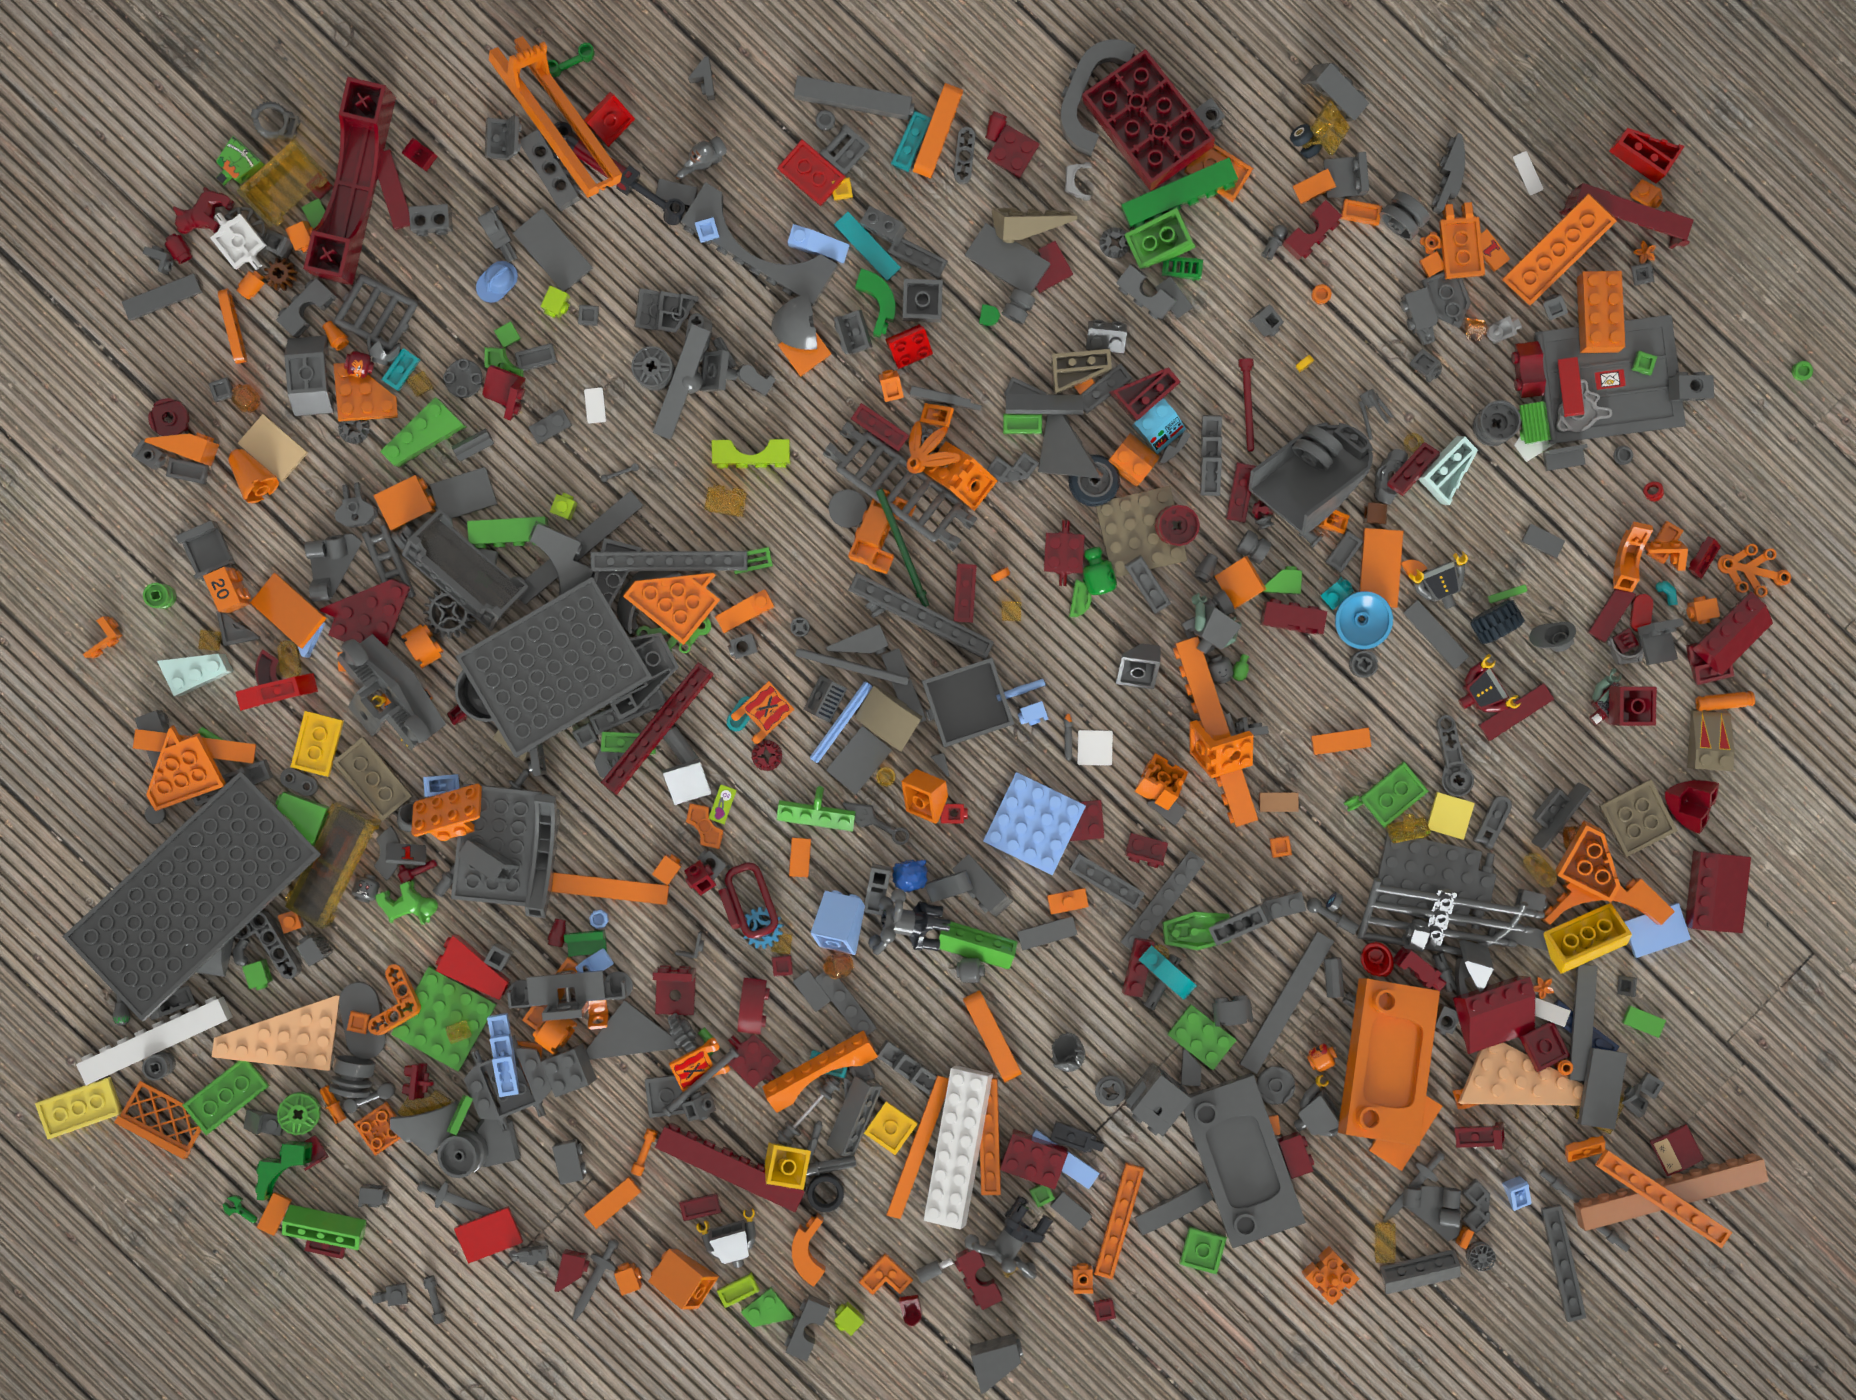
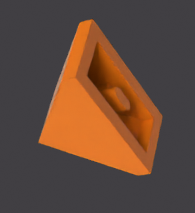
M925 403L920 422L949 429L954 408Z
M1335 510L1316 527L1345 534L1350 516Z

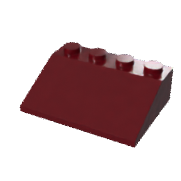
M1693 850L1685 923L1688 928L1743 933L1751 857Z
M1516 976L1486 986L1481 992L1477 989L1453 997L1468 1054L1512 1040L1535 1029V992L1531 977Z

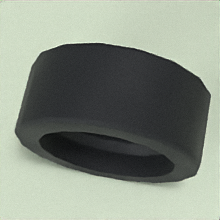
M822 1173L820 1176H815L810 1182L807 1191L809 1203L815 1210L820 1212H831L837 1209L844 1198V1187L841 1180L830 1173ZM821 1182H830L837 1189L836 1199L829 1204L820 1203L814 1195L816 1186Z

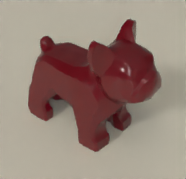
M204 187V192L201 193L192 209L182 210L173 206L176 214L175 225L177 231L182 234H188L193 229L199 228L210 229L213 233H217L221 225L214 220L215 208L224 206L228 211H231L235 205L234 201L223 193H217Z

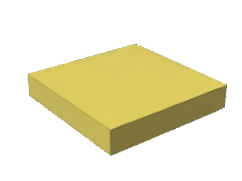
M1436 792L1426 829L1464 840L1475 803Z

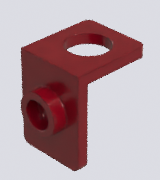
M316 1135L304 1141L312 1142L311 1162L309 1166L304 1168L306 1171L329 1156Z

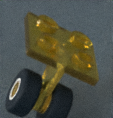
M1330 100L1326 102L1312 127L1308 124L1298 126L1292 131L1290 140L1294 146L1303 147L1300 153L1307 159L1317 155L1322 146L1329 155H1334L1350 126Z

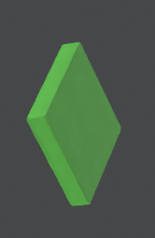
M1189 1226L1179 1264L1217 1275L1227 1237Z

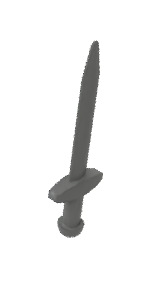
M1436 1151L1434 1153L1435 1156L1426 1166L1415 1162L1414 1164L1420 1172L1408 1186H1421L1427 1178L1437 1182L1438 1178L1432 1170L1441 1160H1444V1153ZM1403 1193L1389 1208L1383 1223H1386L1403 1207Z
M424 1181L418 1184L417 1190L420 1193L423 1191L436 1196L435 1208H439L444 1200L482 1216L494 1212L491 1208L447 1192L448 1181H445L440 1189L427 1185Z
M610 1239L608 1241V1247L603 1256L594 1253L591 1255L592 1260L597 1263V1266L576 1305L573 1321L577 1320L585 1310L605 1269L611 1271L617 1269V1266L609 1260L615 1248H618L619 1243L617 1240Z

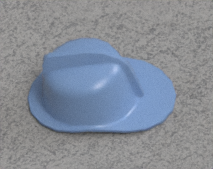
M498 261L492 264L477 281L476 291L480 299L489 303L498 302L517 282L518 274L516 268L506 261Z

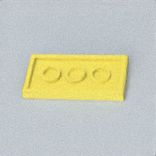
M111 1077L35 1103L47 1139L117 1116L122 1112Z

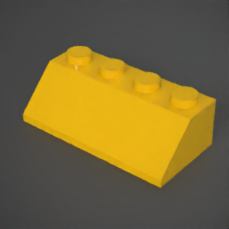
M1612 903L1543 933L1550 958L1560 974L1627 945L1632 935Z

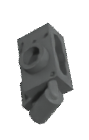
M548 1245L521 1247L518 1252L510 1251L509 1256L514 1262L519 1260V1263L527 1262V1265H536L538 1261H547L549 1257Z

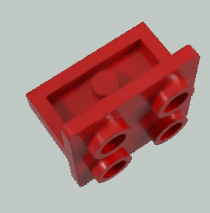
M921 324L885 339L898 369L933 354L926 331Z

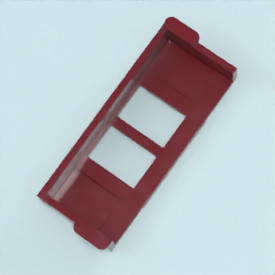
M1585 183L1580 184L1571 191L1565 207L1560 211L1561 215H1567L1589 193L1614 217L1672 236L1668 246L1670 249L1676 246L1684 247L1690 243L1687 239L1694 219L1667 210L1663 212L1612 195L1609 191Z

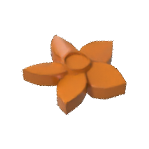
M1641 242V249L1633 251L1634 254L1640 256V264L1646 262V260H1655V256L1651 252L1655 250L1656 246L1651 245L1648 247L1646 242Z
M1537 977L1538 985H1534L1533 988L1535 992H1538L1541 1000L1546 996V993H1554L1553 989L1549 987L1552 983L1551 978L1543 981V979Z

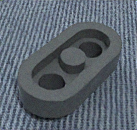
M295 768L285 769L280 775L281 783L285 787L304 796L314 795L319 789V783L314 777ZM289 774L293 777L291 782L287 780ZM306 783L310 784L309 790H306L304 787Z

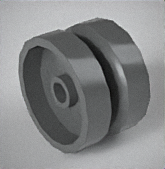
M1398 191L1391 199L1392 205H1386L1379 213L1380 218L1390 230L1409 241L1419 233L1418 227H1424L1430 220V215L1424 206L1409 194Z
M1308 424L1302 433L1303 439H1298L1292 450L1308 465L1317 470L1327 472L1333 463L1331 457L1336 458L1343 449V446L1325 430Z
M464 1130L458 1132L457 1135L448 1137L441 1143L437 1159L445 1174L453 1178H463L479 1170L485 1164L488 1158V1147L480 1134L475 1131Z

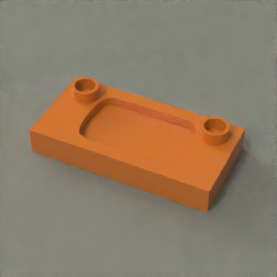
M1359 978L1338 1133L1420 1146L1440 991Z

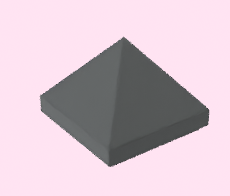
M1619 975L1617 994L1636 997L1637 978Z

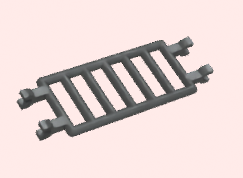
M846 422L839 434L855 442L854 446L845 456L830 442L825 448L826 450L823 452V455L838 463L836 467L838 473L880 503L876 490L880 488L898 464L907 469L908 460L870 432L865 431L863 434H860L849 422ZM870 441L877 448L854 475L846 467L864 444ZM885 452L893 459L871 486L867 485L861 479L879 456ZM907 471L887 496L891 510L896 516L931 542H936L939 538L952 551L955 550L961 541L959 537L951 535L945 530L954 517L960 520L969 530L978 519L961 509L964 503L923 471L917 474ZM916 475L924 482L901 510L893 504V501L911 478ZM932 487L939 494L920 519L916 521L908 514L926 490ZM946 498L955 505L932 533L924 525Z

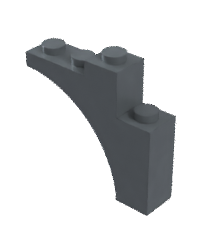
M538 521L535 522L528 539L540 547L553 562L559 580V596L591 577L594 579L595 573L591 572V566L574 559L575 556L578 557L582 549L579 539Z

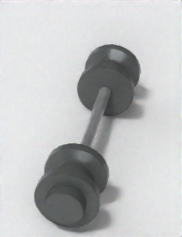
M826 1076V1083L823 1086L818 1085L816 1087L821 1093L820 1096L794 1125L786 1121L784 1131L778 1130L777 1139L783 1145H792V1138L795 1135H801L797 1126L823 1097L831 1100L832 1092L841 1089L838 1079L834 1076Z

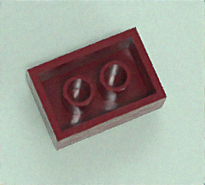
M1013 1128L1000 1170L1055 1190L1068 1155V1148L1033 1137L1030 1134Z

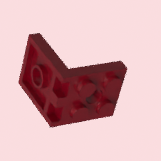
M660 965V967H657L653 972L652 979L656 980L655 1014L672 1015L677 1013V1015H694L696 968L691 969V966L686 965L679 966V968H672V965ZM672 990H678L681 993L679 1000L671 998L670 993Z

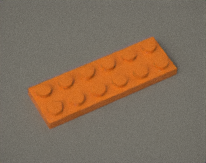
M1588 193L1502 280L1531 306L1617 222V219Z

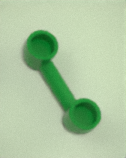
M590 43L581 44L578 48V55L560 64L555 60H547L551 76L553 78L559 77L562 71L582 61L590 62L595 54L593 46Z

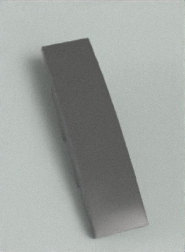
M1202 415L1201 496H1220L1222 415Z
M267 759L222 775L226 784L240 771L254 785L273 778ZM223 787L194 797L195 806L207 803Z
M886 1039L877 1051V1058L907 1078L910 1083L930 1095L937 1075Z
M1200 1182L1187 1191L1183 1190L1168 1200L1160 1201L1135 1216L1134 1220L1141 1235H1145L1196 1210L1213 1200L1206 1183Z

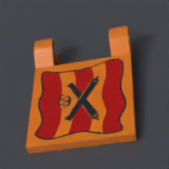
M768 681L731 714V718L737 721L746 713L761 729L752 737V741L758 744L795 709Z
M710 1038L703 1046L669 1063L682 1092L713 1066L708 1053L715 1052L720 1048L715 1038ZM726 1064L713 1077L728 1073L730 1071L729 1065Z

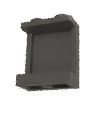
M211 520L176 536L178 543L183 544L195 571V579L205 581L204 575L222 567H230L236 564L216 521Z

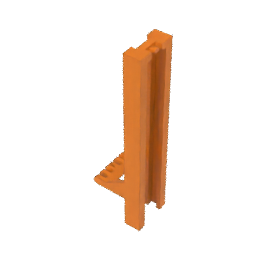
M521 36L514 40L516 44L515 49L518 53H516V57L515 55L510 56L509 61L498 47L490 50L488 60L586 197L589 198L599 193V189L605 190L606 186L612 187L620 183L621 171L551 76L546 56V43L543 41L539 46L537 44L534 45L532 49L525 38ZM526 66L530 68L608 179L597 184L519 77L521 68Z

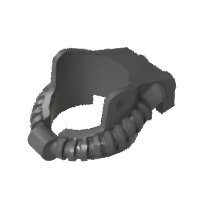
M266 101V103L259 104L256 107L257 109H252L250 117L253 118V125L261 136L268 139L271 138L272 140L279 138L282 141L296 139L297 132L295 130L296 127H299L301 120L292 112L286 111V108H283L282 105ZM268 108L279 112L284 118L283 127L275 132L265 130L260 125L258 119L260 112Z

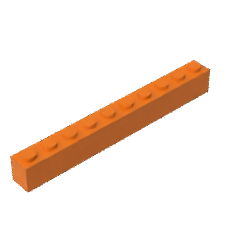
M1194 636L1174 643L1175 648L1172 649L1175 658L1180 659L1182 665L1179 666L1182 678L1186 677L1188 683L1185 685L1188 696L1192 695L1193 703H1191L1193 713L1198 714L1200 725L1214 741L1231 735L1204 653L1196 649L1200 643L1199 638ZM1242 769L1215 777L1218 787L1222 786L1224 794H1221L1224 806L1228 805L1230 812L1227 813L1230 824L1234 823L1236 827L1257 821L1258 817Z

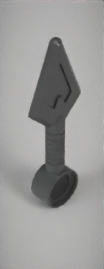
M847 802L842 804L846 810L856 811L854 821L860 828L874 825L892 835L893 841L898 845H903L909 840L910 835L907 829L903 827L895 829L878 820L872 805ZM904 831L906 833L905 841L900 842L896 840V832Z

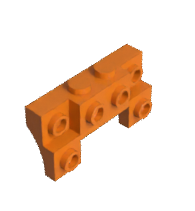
M884 490L886 498L891 492ZM897 496L893 504L902 510L908 501ZM872 499L868 510L863 514L861 527H858L856 530L855 541L848 556L852 561L868 565L869 569L887 574L894 555L882 551V547L891 528L881 504ZM915 505V506L913 507V509L909 512V514H908L909 516L912 517V515H913V513H914V510H915V508H916V505ZM893 513L895 519L903 521Z

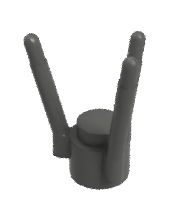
M1373 389L1360 395L1359 397L1362 401L1358 402L1370 440L1373 437L1366 406L1368 409L1375 406L1386 424L1389 423V420L1381 407L1391 418L1394 417Z

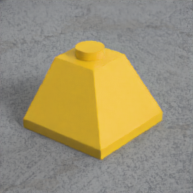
M768 1142L765 1158L766 1184L804 1190L811 1151Z

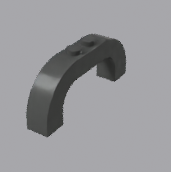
M1119 39L1101 41L1084 53L1076 69L1072 68L1068 78L1071 80L1069 87L1065 86L1061 95L1064 100L1060 111V126L1067 142L1075 150L1086 156L1091 157L1099 134L1085 129L1077 118V108L1082 94L1086 89L1093 70L1097 66L1107 62L1122 66L1132 58L1136 48L1135 44Z

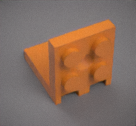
M945 441L938 452L956 453L960 455V459L949 464L947 467H945L946 465L926 467L923 472L949 489L970 509L975 511L998 480L973 457ZM976 481L975 486L971 489L972 484Z
M1195 720L1190 722V754L1210 778L1253 766V734L1247 731L1214 741L1200 723Z

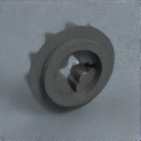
M1114 227L1105 230L1099 241L1103 254L1109 258L1124 256L1130 248L1124 235L1127 232L1121 228ZM1121 237L1118 243L1119 247L1114 245L1113 247L1111 246L1109 248L1110 244L1112 243L1111 238L1119 239Z
M367 420L340 421L338 430L339 435L344 441L358 444L367 438L370 427ZM356 423V428L360 433L355 431L350 433L351 429L347 424L354 425Z
M1108 1075L1101 1078L1096 1084L1095 1094L1101 1104L1112 1107L1124 1100L1126 1087L1117 1076ZM1113 1084V1089L1116 1093H1111L1107 1098V1091L1104 1088H1110Z

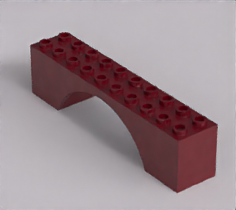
M347 76L339 111L341 134L336 179L326 211L319 224L311 232L303 267L304 270L314 277L351 286L354 284L377 184L378 172L396 101L395 95L386 85Z

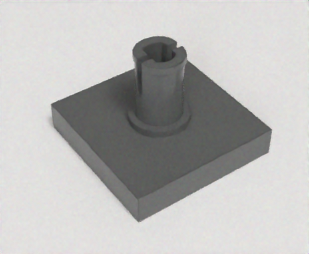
M729 351L704 352L701 372L703 383L700 391H723L726 388V379L732 381L737 379V370L728 368Z

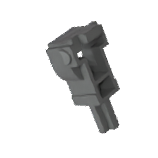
M496 205L491 207L490 211L478 217V220L495 249H500L507 263H510L518 257L510 245L512 239L497 214L500 208Z

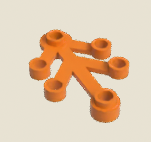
M1755 544L1746 545L1742 551L1734 556L1729 554L1721 556L1718 559L1717 567L1722 573L1729 574L1738 593L1747 592L1749 585L1747 582L1741 581L1737 571L1744 573L1754 590V594L1758 598L1765 597L1768 591L1765 586L1760 585L1755 575L1773 579L1774 583L1780 586L1787 585L1791 581V574L1787 570L1775 572L1757 567L1767 560L1776 558L1777 553L1772 548L1764 550L1763 554L1746 564L1738 562L1746 556H1752L1758 552V547ZM1750 546L1754 549L1753 553H1750L1748 550ZM1768 551L1772 552L1771 558L1767 556ZM1727 560L1730 562L1729 568L1725 565ZM1782 574L1786 575L1785 581L1781 579ZM1740 584L1744 585L1743 591L1739 588ZM1759 588L1763 590L1762 595L1758 593Z

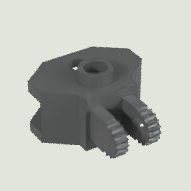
M359 482L354 483L356 494L354 498L350 496L348 485H342L344 499L342 500L343 504L335 512L336 521L350 528L370 525L379 515L377 507L366 502Z

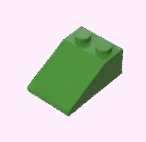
M1177 208L1124 234L1140 269L1177 257L1196 247Z

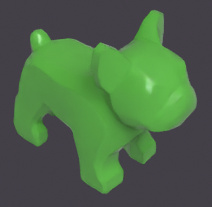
M414 880L400 885L402 896L396 901L390 898L389 890L376 895V901L388 916L390 923H393L394 919L412 913L419 917L422 925L426 922L429 923L430 917L437 911L438 902L434 898L423 897L414 888Z

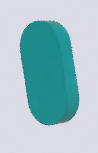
M750 696L742 697L728 716L727 726L730 730L741 731L751 719L746 713L737 721L731 718V714L741 707Z

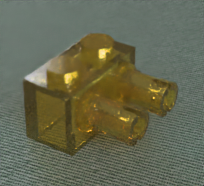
M713 484V488L708 487L705 511L744 518L748 495L744 493L743 489L732 488V491L724 490L725 486Z

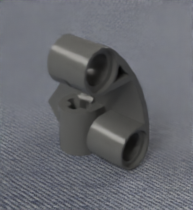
M355 534L333 535L325 540L305 542V554L307 559L311 560L313 580L309 586L312 602L332 599L362 543V540Z
M1439 1186L1404 1187V1207L1424 1220L1448 1242L1459 1236L1461 1214L1460 1189Z

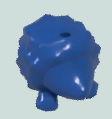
M906 860L905 862L895 863L892 874L895 887L908 893L923 889L927 882L928 868L924 866L926 860Z

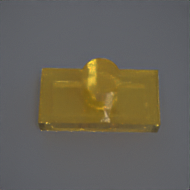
M1413 814L1404 815L1402 822L1387 825V832L1393 844L1430 836L1431 832L1425 818L1416 819Z

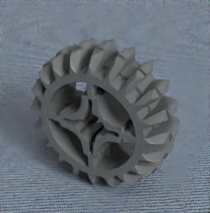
M440 588L441 594L438 591H434L433 593L436 598L429 596L428 599L431 601V604H424V606L429 607V611H423V614H429V617L424 620L425 622H432L428 625V628L435 627L433 630L434 634L440 632V637L444 638L447 633L448 639H452L454 633V636L459 638V631L462 634H466L467 632L464 627L471 629L472 626L469 624V621L475 622L476 619L471 618V614L466 610L463 618L459 614L461 605L456 601H452L450 605L441 603L442 599L450 596ZM436 607L441 611L440 622L436 618ZM446 609H453V610H452V613H453V615L456 616V617H453V616H449V617H448V614H449V613L447 612ZM450 620H454L460 623L458 626L451 629H447L444 627V625L446 623L448 624Z

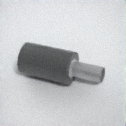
M951 1258L940 1263L936 1260L917 1269L916 1273L921 1283H924L942 1274V1269L952 1265L953 1261Z

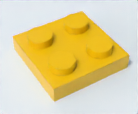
M885 1101L864 1131V1134L896 1155L918 1122L888 1101Z

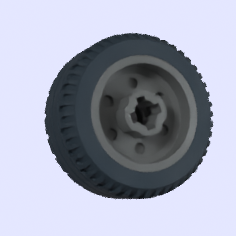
M1090 455L1095 462L1096 468L1103 475L1102 478H1095L1098 480V483L1094 484L1091 481V477L1069 476L1068 483L1072 495L1080 503L1087 506L1095 507L1106 504L1116 495L1120 486L1118 469L1108 461L1109 458L1102 455Z

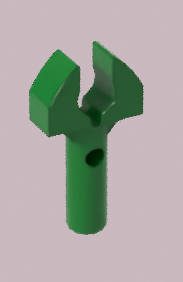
M232 1195L227 1198L234 1203L235 1207H231L226 1202L223 1203L224 1212L229 1216L233 1213H238L252 1224L258 1219L254 1214L242 1207L241 1201L243 1198L239 1195Z

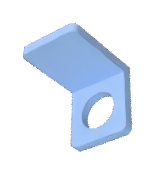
M602 948L583 960L575 968L578 972H583V966L588 971H604L614 963L605 949Z

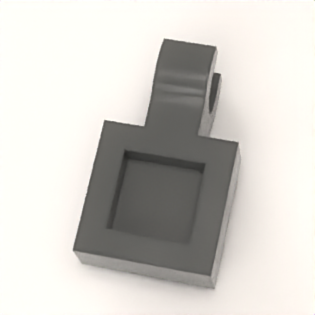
M407 1284L387 1285L386 1291L376 1292L372 1295L373 1304L388 1301V1306L408 1304Z

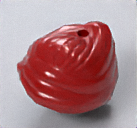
M1374 942L1367 944L1363 948L1360 959L1363 968L1368 973L1378 977H1387L1391 974L1394 961L1387 946Z

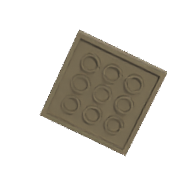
M1170 486L1111 499L1106 504L1095 506L1107 559L1113 565L1116 578L1129 575L1124 565L1140 555L1150 570L1188 561L1184 545L1177 546L1163 542L1155 530V520L1159 512L1167 506L1175 505ZM1179 521L1172 522L1174 525L1172 529H1179Z

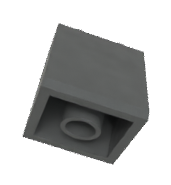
M1014 1333L970 1345L971 1358L981 1394L986 1393L1021 1364L1020 1356H1024L1020 1338L1016 1339Z

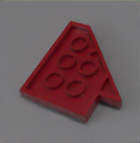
M391 579L321 608V612L335 617L328 635L343 642L354 639L361 643L373 634L383 645L388 647L411 586Z

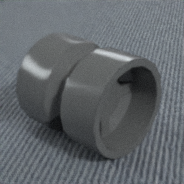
M1013 289L1009 297L1011 302L1006 303L1001 314L1011 321L1023 325L1028 317L1027 310L1032 309L1036 299L1019 289Z
M1248 530L1237 546L1236 552L1244 556L1250 555V560L1260 565L1269 552L1272 543L1264 538L1258 540L1256 533Z
M1224 590L1214 594L1213 599L1207 598V601L1203 603L1213 607L1216 606L1219 611L1227 616L1235 612L1234 606Z
M161 1051L146 1058L142 1065V1071L148 1079L153 1081L160 1080L174 1071L176 1060L171 1053Z

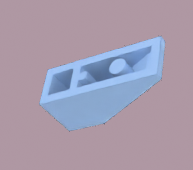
M795 224L792 226L788 239V247L817 256L822 254L830 260L843 264L849 249V244Z

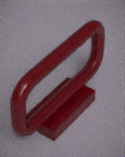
M747 862L728 870L724 879L726 888L718 890L731 927L734 930L741 928L743 934L752 939L760 938L773 932L778 925V915L759 866ZM746 870L753 871L771 919V923L767 927L756 931L749 929L732 883L734 875Z

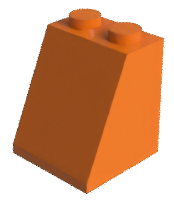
M1130 433L1108 461L1118 469L1121 476L1137 487L1154 467L1160 456Z
M678 1249L665 1251L661 1257L662 1261L652 1270L648 1282L681 1310L698 1309L719 1276Z

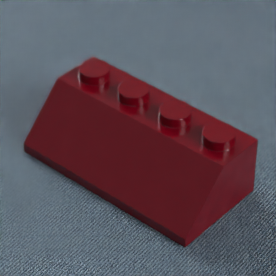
M1750 592L1692 649L1721 676L1773 624L1766 604L1753 592Z

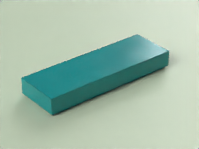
M914 110L891 162L892 166L909 173L932 118Z

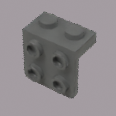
M514 114L507 120L486 118L485 158L508 161L520 152L521 140H518L522 123L519 120V115Z

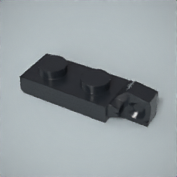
M1058 1121L1055 1122L1050 1136L1051 1141L1086 1153H1091L1092 1149L1102 1152L1105 1145L1104 1142L1096 1140V1135Z

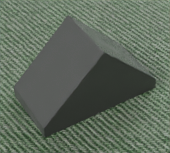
M270 229L267 230L263 238L267 245L264 249L288 259L293 249L290 239Z

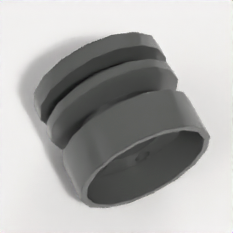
M654 346L642 348L635 354L632 360L631 369L633 376L642 387L650 391H660L670 385L675 372V366L672 359L663 349ZM654 363L657 369H653L652 372H650L648 366H652Z
M1504 400L1493 401L1475 416L1472 424L1473 433L1482 444L1490 447L1499 446L1518 432L1521 417L1517 408L1510 402ZM1493 423L1497 424L1495 428L1491 426Z
M335 1056L333 1071L341 1075L331 1076V1082L333 1083L330 1084L329 1091L348 1098L369 1097L370 1089L368 1088L371 1087L372 1082L364 1078L373 1077L376 1062L356 1056Z

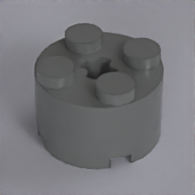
M1247 995L1233 996L1234 1000H1228L1226 997L1215 998V1003H1212L1215 1027H1219L1220 1022L1221 1025L1225 1026L1246 1024L1247 1019L1248 1022H1254L1251 999H1248Z

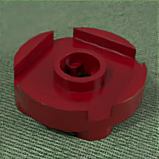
M165 398L153 405L154 407L148 415V421L154 432L161 436L180 435L188 430L189 413L181 402ZM168 413L173 416L171 423L164 420Z

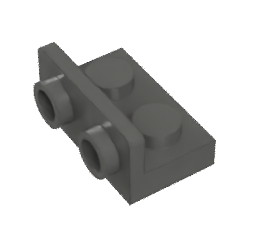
M1247 717L1238 718V722L1235 723L1237 734L1250 731L1253 736L1269 734L1268 726H1262V723L1248 725Z

